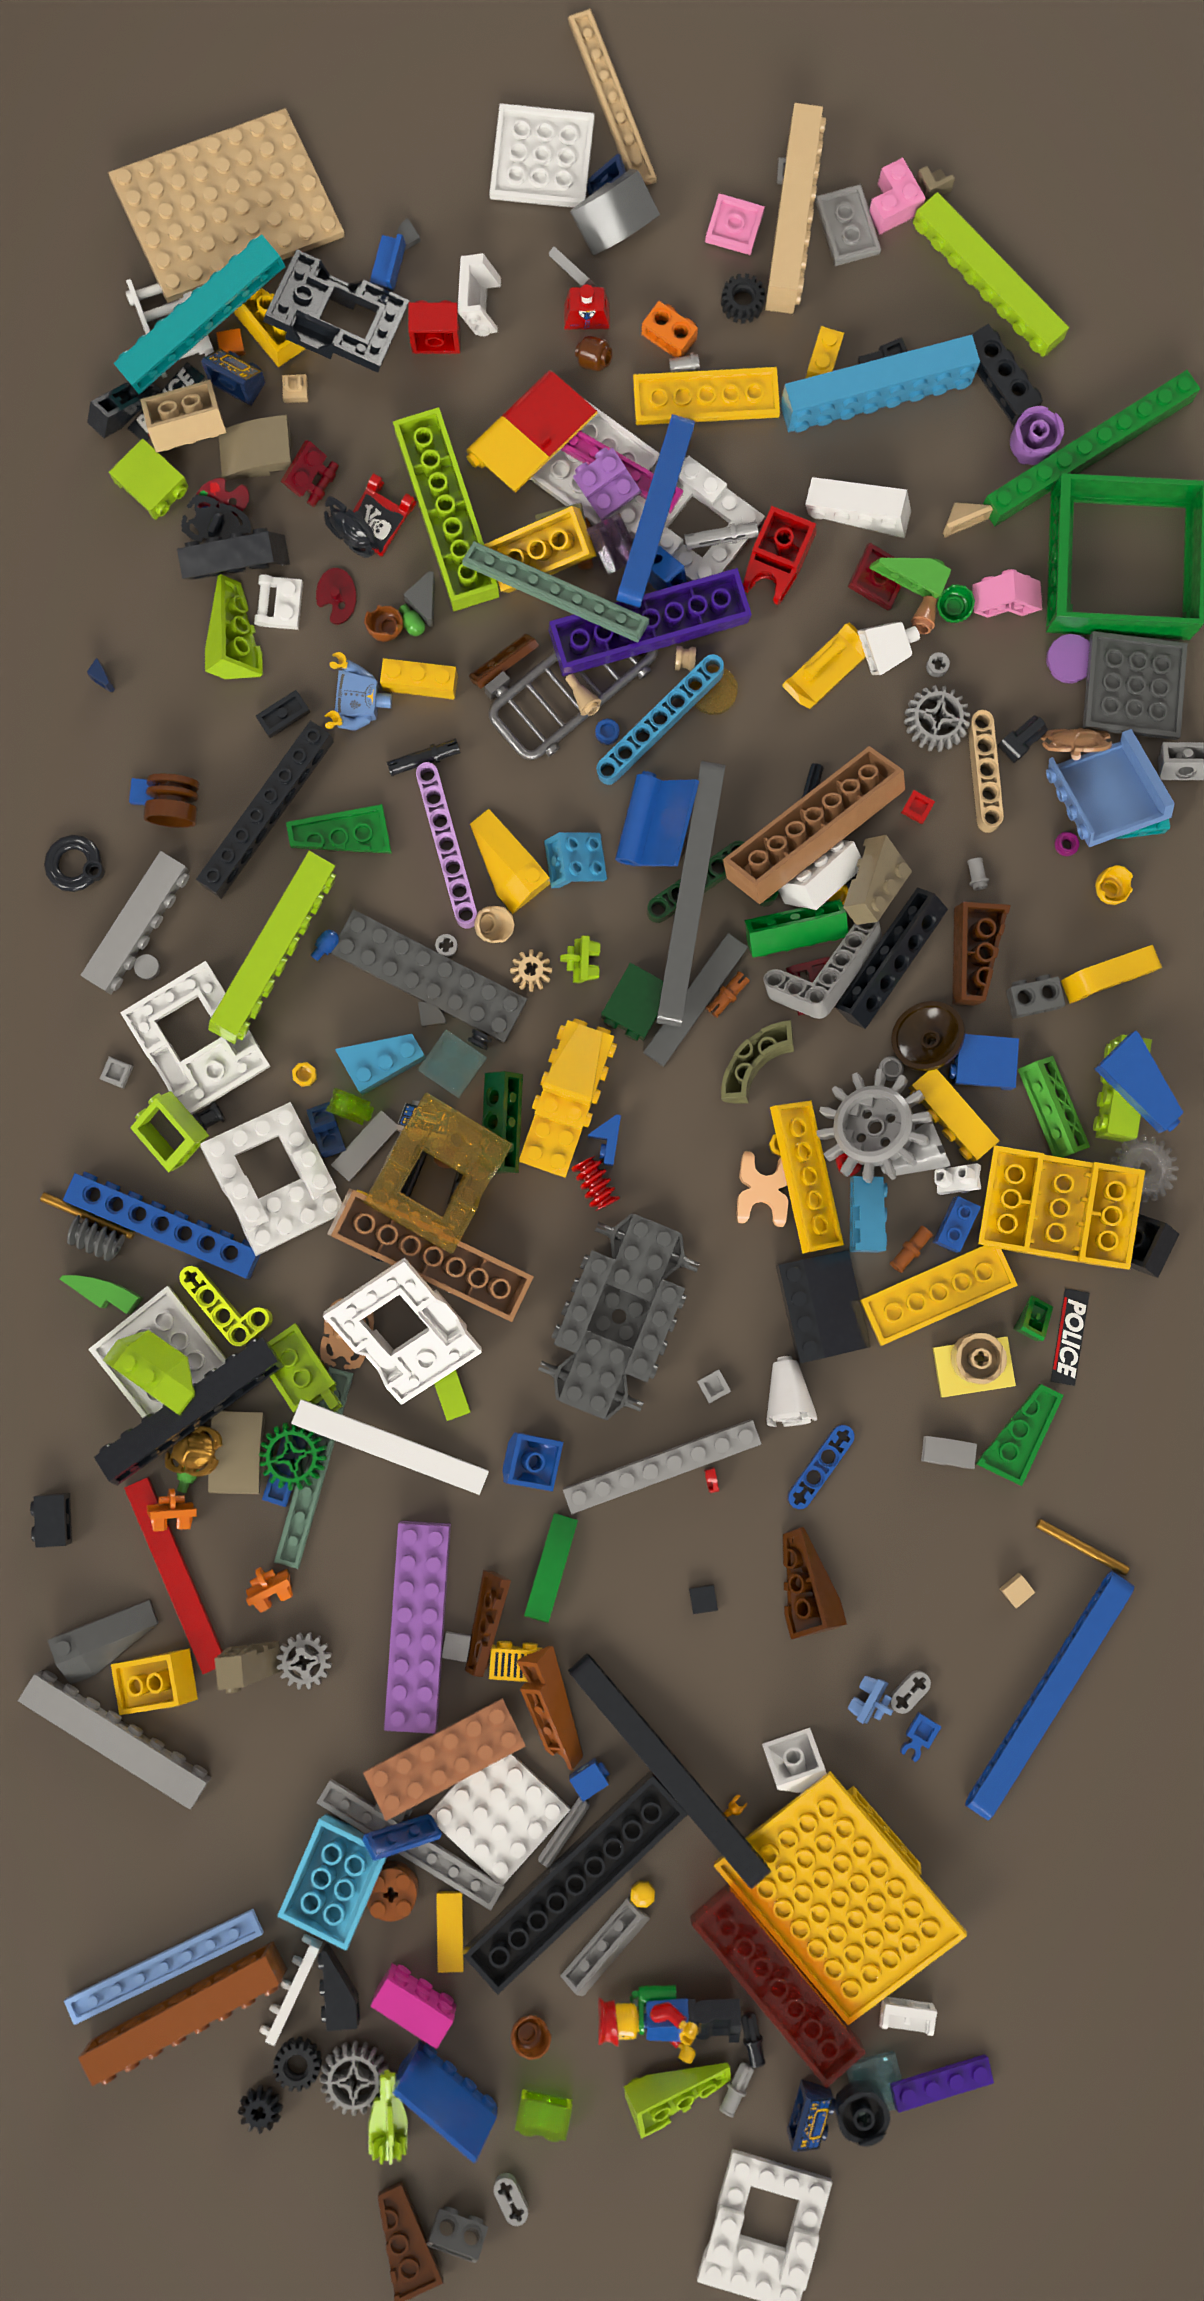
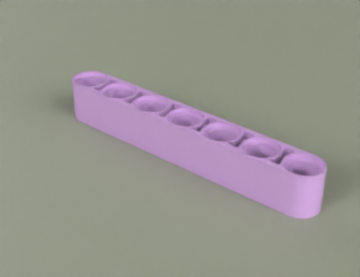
M424 762L417 767L416 777L454 915L459 926L465 929L474 927L477 911L439 773L434 764ZM426 772L434 774V777L429 781L422 779V775ZM432 795L441 797L440 801L436 804L429 803L428 799ZM438 818H445L447 820L446 825L443 827H437L434 823ZM445 841L454 843L453 847L446 851L440 848L441 844ZM457 864L460 866V869L457 873L451 874L447 872L449 865ZM458 887H463L467 890L466 894L462 897H456L453 895V892ZM465 910L473 913L472 918L468 921L460 918V914Z

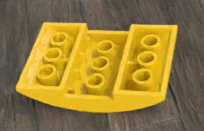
M994 1145L978 1244L1036 1256L1130 1270L1145 1170L1044 1155V1153Z

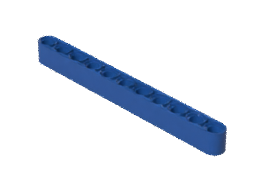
M1110 1571L1105 1576L969 1793L965 1802L966 1807L986 1820H990L1129 1600L1134 1590L1133 1584L1113 1571Z

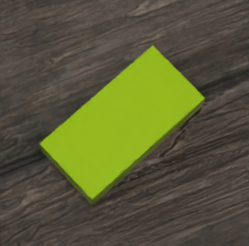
M457 1370L434 1383L447 1421L471 1413Z

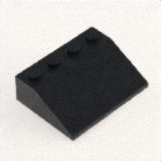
M849 1250L776 1265L798 1363L871 1347Z

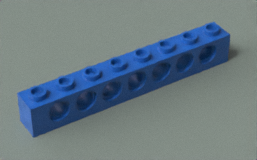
M85 1171L83 1175L74 1173L62 1201L241 1277L251 1278L260 1255L255 1256L248 1240L243 1239V1242L240 1243L233 1240L235 1235L222 1229L219 1233L210 1230L212 1225L198 1220L197 1223H193L187 1220L189 1217L187 1214L177 1210L174 1211V1214L165 1211V1205L153 1200L151 1204L142 1201L144 1196L129 1191L128 1195L119 1191L120 1186L109 1181L103 1185L96 1182L97 1176ZM98 1188L101 1193L100 1198L93 1202L90 1194L94 1189ZM121 1198L123 1200V1208L116 1212L113 1208V1203L116 1199ZM139 1208L146 1210V1217L142 1221H138L136 1218V1212ZM166 1217L169 1220V1227L161 1231L158 1223L160 1219ZM185 1227H190L192 1236L189 1240L185 1241L181 1237V1232ZM212 1236L215 1240V1246L211 1250H206L204 1241L207 1237ZM231 1246H235L238 1250V1255L233 1260L228 1259L226 1254Z

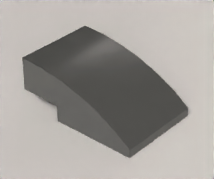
M629 169L614 182L606 183L570 211L592 255H596L619 243L660 215L639 171Z

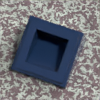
M96 658L87 671L88 676L98 685L109 692H113L115 689L102 663Z

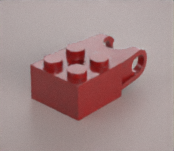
M771 506L752 549L743 582L744 591L748 593L761 579L772 580L776 585L773 604L780 605L796 580L816 536V523ZM784 540H788L787 544H781L780 542L783 543Z

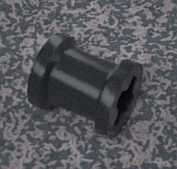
M215 1101L211 1103L209 1108L200 1113L196 1112L193 1114L205 1131L219 1121H226Z

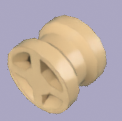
M677 646L675 670L680 671L682 668L692 671L695 668L696 647L684 649L682 646Z

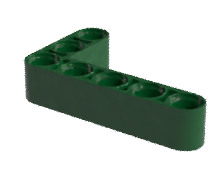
M732 842L710 858L704 893L727 878L725 870L721 873H716L712 870L711 866L719 863L724 867L723 859L745 842ZM681 879L649 901L647 916L652 922L661 923L675 914L677 901L672 898L671 894L679 891ZM778 891L759 905L763 907L771 906L777 898ZM655 905H661L664 907L665 912L661 915H656L652 912L651 908Z

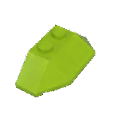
M150 1330L118 1339L103 1358L105 1363L178 1415L183 1412L195 1395L188 1357Z

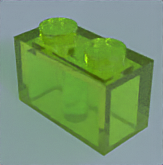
M522 2089L515 2130L528 2137L534 2135L544 2136L545 2139L551 2142L566 2141L572 2112V2100Z

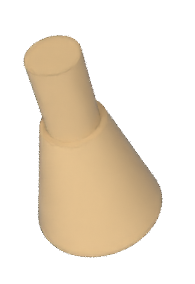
M574 674L568 675L565 680L573 690L581 715L591 716L600 709L601 700L581 685Z

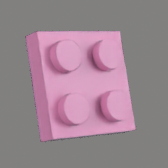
M719 194L705 242L751 255L765 206Z

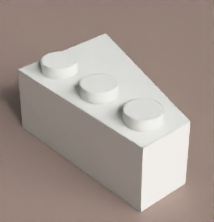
M841 840L781 887L778 891L784 903L817 910L858 872L859 868L856 865L858 859L862 858L853 841Z

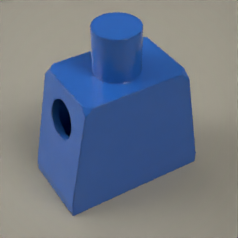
M658 546L648 582L657 591L686 583L685 567L661 546Z

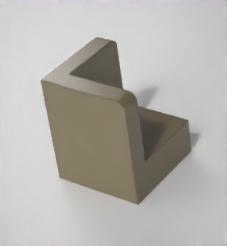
M928 166L919 170L916 179L926 198L925 202L937 192L941 196L950 192L955 181L953 175L946 177L941 169L931 173Z

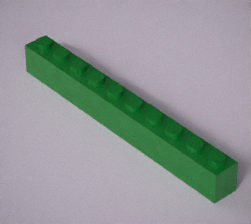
M1185 370L987 495L983 505H991L993 508L989 517L992 524L997 526L1051 492L1061 473H1081L1193 402L1200 391V387L1189 371Z

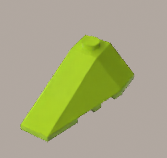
M222 574L217 578L205 646V672L223 679L260 677L263 675L262 651L260 646H256L253 634L256 631L254 625H250L246 612L249 608L241 582Z
M728 2063L650 2074L642 2078L632 2079L624 2086V2092L641 2139L670 2124V2117L679 2110H682L684 2113L691 2109L690 2105L699 2096L700 2098H706L731 2080Z

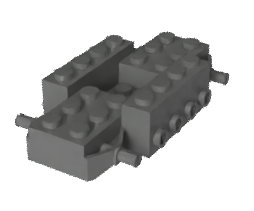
M632 1213L615 1227H610L598 1221V1227H596L595 1232L606 1235L610 1239L612 1258L595 1251H591L590 1256L585 1254L580 1266L581 1269H584L580 1279L575 1278L570 1290L574 1292L571 1302L566 1300L561 1312L565 1316L562 1325L557 1324L552 1334V1338L555 1339L554 1345L572 1351L574 1354L559 1366L541 1361L540 1365L549 1368V1370L541 1366L538 1371L547 1373L554 1378L556 1400L604 1420H608L622 1407L626 1406L639 1412L642 1408L633 1403L643 1406L644 1402L628 1395L626 1374L648 1382L649 1378L654 1379L659 1366L655 1364L659 1354L663 1356L668 1344L665 1341L668 1331H673L677 1322V1318L674 1317L677 1308L682 1309L687 1295L683 1294L685 1288L664 1279L679 1267H685L697 1272L698 1268L694 1266L699 1267L700 1262L686 1258L684 1255L683 1236L680 1232ZM616 1309H622L626 1313V1320L621 1324H617L612 1320V1313Z

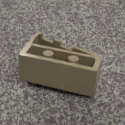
M887 835L864 840L863 846L865 851L862 859H858L856 866L859 869L856 879L851 881L843 906L856 925L878 922L912 873V870Z
M279 1641L228 1646L215 1658L218 1690L225 1689L226 1693L240 1692L243 1687L281 1672L282 1670L277 1669V1666L281 1663V1660L277 1659V1655L280 1654Z

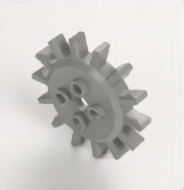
M877 1069L874 1086L865 1087L864 1080L856 1072L852 1074L856 1091L846 1095L841 1088L837 1086L832 1088L835 1097L842 1101L837 1110L829 1107H820L819 1112L826 1118L834 1119V1125L832 1128L817 1130V1136L821 1140L835 1138L837 1144L828 1149L824 1156L830 1162L845 1153L848 1158L842 1165L840 1172L846 1177L852 1173L856 1164L859 1163L864 1165L862 1175L866 1183H872L874 1167L884 1165L885 1173L891 1180L896 1179V1170L892 1164L894 1160L901 1156L907 1164L912 1166L917 1164L913 1154L907 1151L911 1142L929 1145L930 1140L927 1136L915 1133V1125L933 1121L932 1115L929 1112L913 1114L911 1108L920 1103L925 1097L920 1090L913 1092L905 1099L901 1096L908 1083L905 1076L900 1075L890 1089L884 1087L886 1080L884 1071ZM865 1113H872L869 1119H864ZM895 1116V1121L888 1123V1118ZM880 1122L882 1123L881 1131L876 1134L870 1133L869 1128L871 1124ZM860 1136H866L864 1142H858ZM886 1139H889V1145L885 1147L882 1146V1142Z

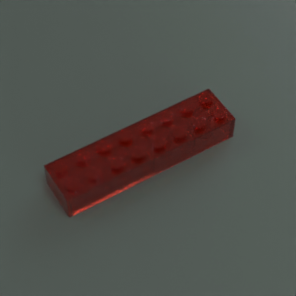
M728 1883L690 1916L693 1928L826 2088L866 2054L859 2038Z

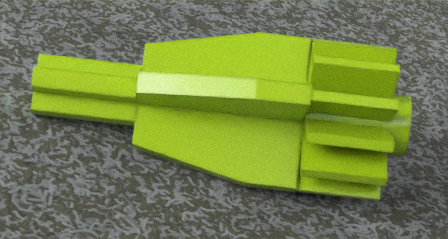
M384 2070V2074H380V2097L374 2098L368 2122L369 2155L372 2154L373 2161L380 2157V2164H383L384 2160H389V2163L392 2164V2159L394 2158L401 2161V2154H407L408 2120L403 2102L393 2094L395 2072L390 2073L389 2070Z

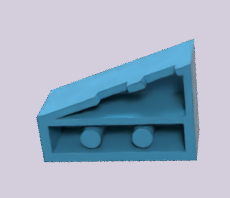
M413 1034L335 1049L362 1095L427 1059Z
M853 1176L850 1178L849 1252L879 1253L886 1251L887 1233L885 1232V1222H887V1208L884 1206V1198H887L888 1187L887 1183H884L883 1177H873L872 1183H866L863 1180V1176Z

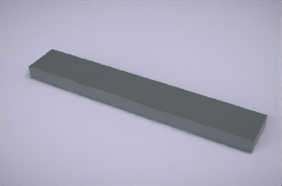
M729 933L725 936L687 990L681 1027L663 1024L643 1052L646 1056L662 1067L665 1066L745 953L748 946Z

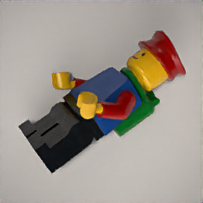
M676 1985L640 1986L638 1991L632 1992V1996H630L631 2003H615L614 2000L605 2002L602 1998H598V2044L600 2046L605 2042H609L618 2047L619 2040H633L636 2038L637 2032L640 2035H644V2030H646V2040L669 2041L676 2049L678 2047L682 2049L678 2058L691 2064L696 2052L688 2045H691L696 2038L706 2040L711 2036H728L729 2043H739L740 1999L701 2000L697 2003L696 1999H676Z

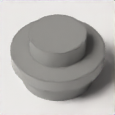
M889 1056L881 1061L879 1069L884 1071L887 1081H895L903 1074L904 1066L897 1057Z

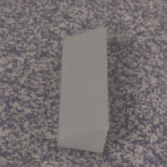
M627 1897L560 1977L576 1995L584 1996L650 1920V1917L640 1907H636L631 1899Z

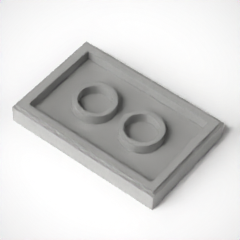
M861 184L815 196V204L834 266L881 253V247Z

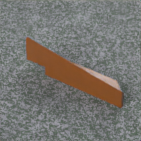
M548 1646L521 1657L517 1661L528 1681L524 1683L520 1690L545 1750L552 1756L556 1753L561 1755L565 1759L567 1768L573 1770L583 1758V1753L554 1647Z

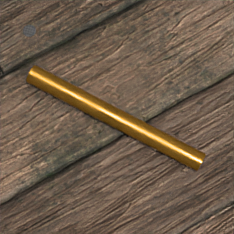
M44 1192L40 1198V1201L74 1216L80 1214L81 1219L89 1218V1222L93 1224L98 1222V1226L102 1228L107 1226V1230H116V1234H125L128 1239L132 1240L135 1235L133 1230L64 1202L62 1199Z
M1038 1520L1036 1528L1124 1576L1129 1572V1566L1046 1521Z

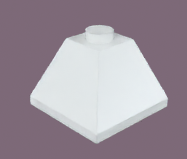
M810 1728L762 1744L777 1789L803 1793L826 1775L824 1764Z

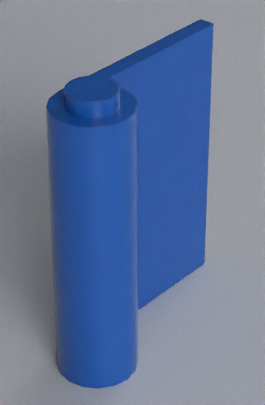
M643 771L642 774H637L615 860L630 866H678L699 781L696 779L661 781L652 772Z

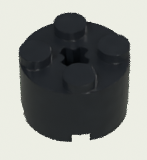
M868 2080L854 2081L844 2086L836 2094L835 2114L841 2133L848 2141L857 2143L859 2146L868 2147L877 2144L884 2138L890 2125V2113L882 2092Z

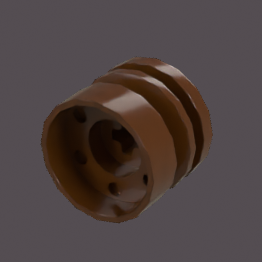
M160 773L149 775L147 777V785L150 787L146 789V794L154 799L145 802L143 819L151 824L165 827H194L197 820V807L190 803L198 800L199 795L196 792L199 790L200 783L193 778L178 774Z

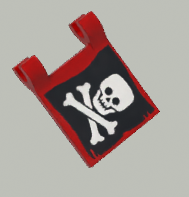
M373 473L365 492L353 512L359 511L363 513V519L371 527L376 537V542H370V545L376 554L383 557L404 520L413 511L417 502L414 501V497L406 493L400 506L378 494L384 486V482L381 477Z

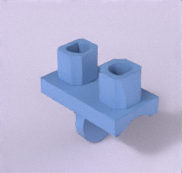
M869 1676L863 1678L859 1688L870 1694L866 1703L854 1697L848 1706V1709L858 1717L857 1721L867 1724L876 1708L878 1709L873 1717L879 1721L884 1713L892 1715L893 1710L888 1707L892 1698L885 1694L882 1702H879L889 1684L888 1682Z

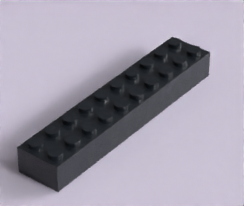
M648 1772L553 1862L550 1867L464 1947L463 1957L498 1995L688 1814L653 1772Z

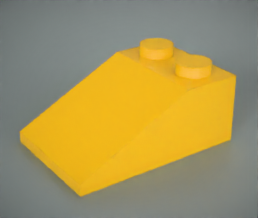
M190 1649L111 1664L119 1715L180 1706L198 1700Z

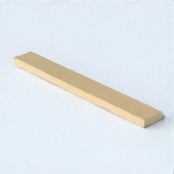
M591 9L568 16L570 27L621 154L626 171L629 169L638 170L646 186L656 183V175Z

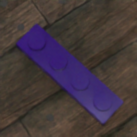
M984 2054L889 2084L895 2110L900 2113L993 2084L994 2080L989 2059Z

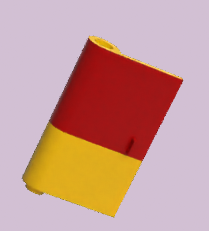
M549 370L466 449L468 454L466 458L475 468L477 466L489 468L516 493L598 412L560 377Z

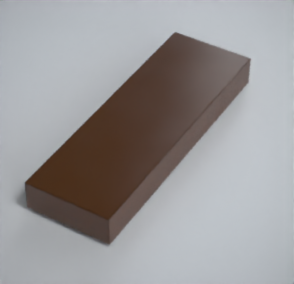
M524 634L469 675L470 680L480 689L483 688L501 672L506 671L539 646L537 641L530 635Z

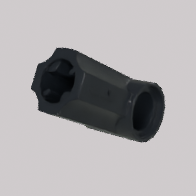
M1034 715L1018 730H1013L997 746L1015 763L1029 751L1030 746L1045 735L1048 731L1046 723L1040 717Z

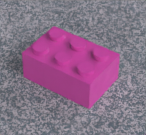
M392 1963L377 1986L370 2006L437 2049L454 2021L457 2004L454 2003V1999L447 1993L442 1992L440 1994L432 1989L433 1986L425 1979L420 1978L418 1980L410 1975V1970L400 1964L396 1966Z

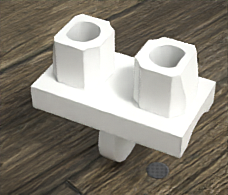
M976 1163L936 1169L935 1183L937 1184V1193L939 1195L958 1192L968 1193L972 1190L981 1189L979 1177L981 1165Z

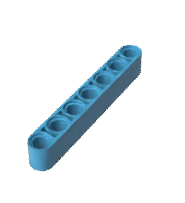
M714 654L705 657L598 762L596 769L598 778L602 783L610 785L617 782L721 680L724 674V663L721 657ZM711 664H715L720 669L716 673H710L706 668ZM697 681L702 684V687L698 690H692L689 685ZM677 698L685 702L681 707H674L671 703ZM662 715L667 718V721L659 725L654 722V719ZM645 732L650 737L647 741L641 742L637 740L638 734ZM627 749L632 752V755L628 759H622L619 753ZM610 766L615 771L611 776H604L602 774L603 768Z

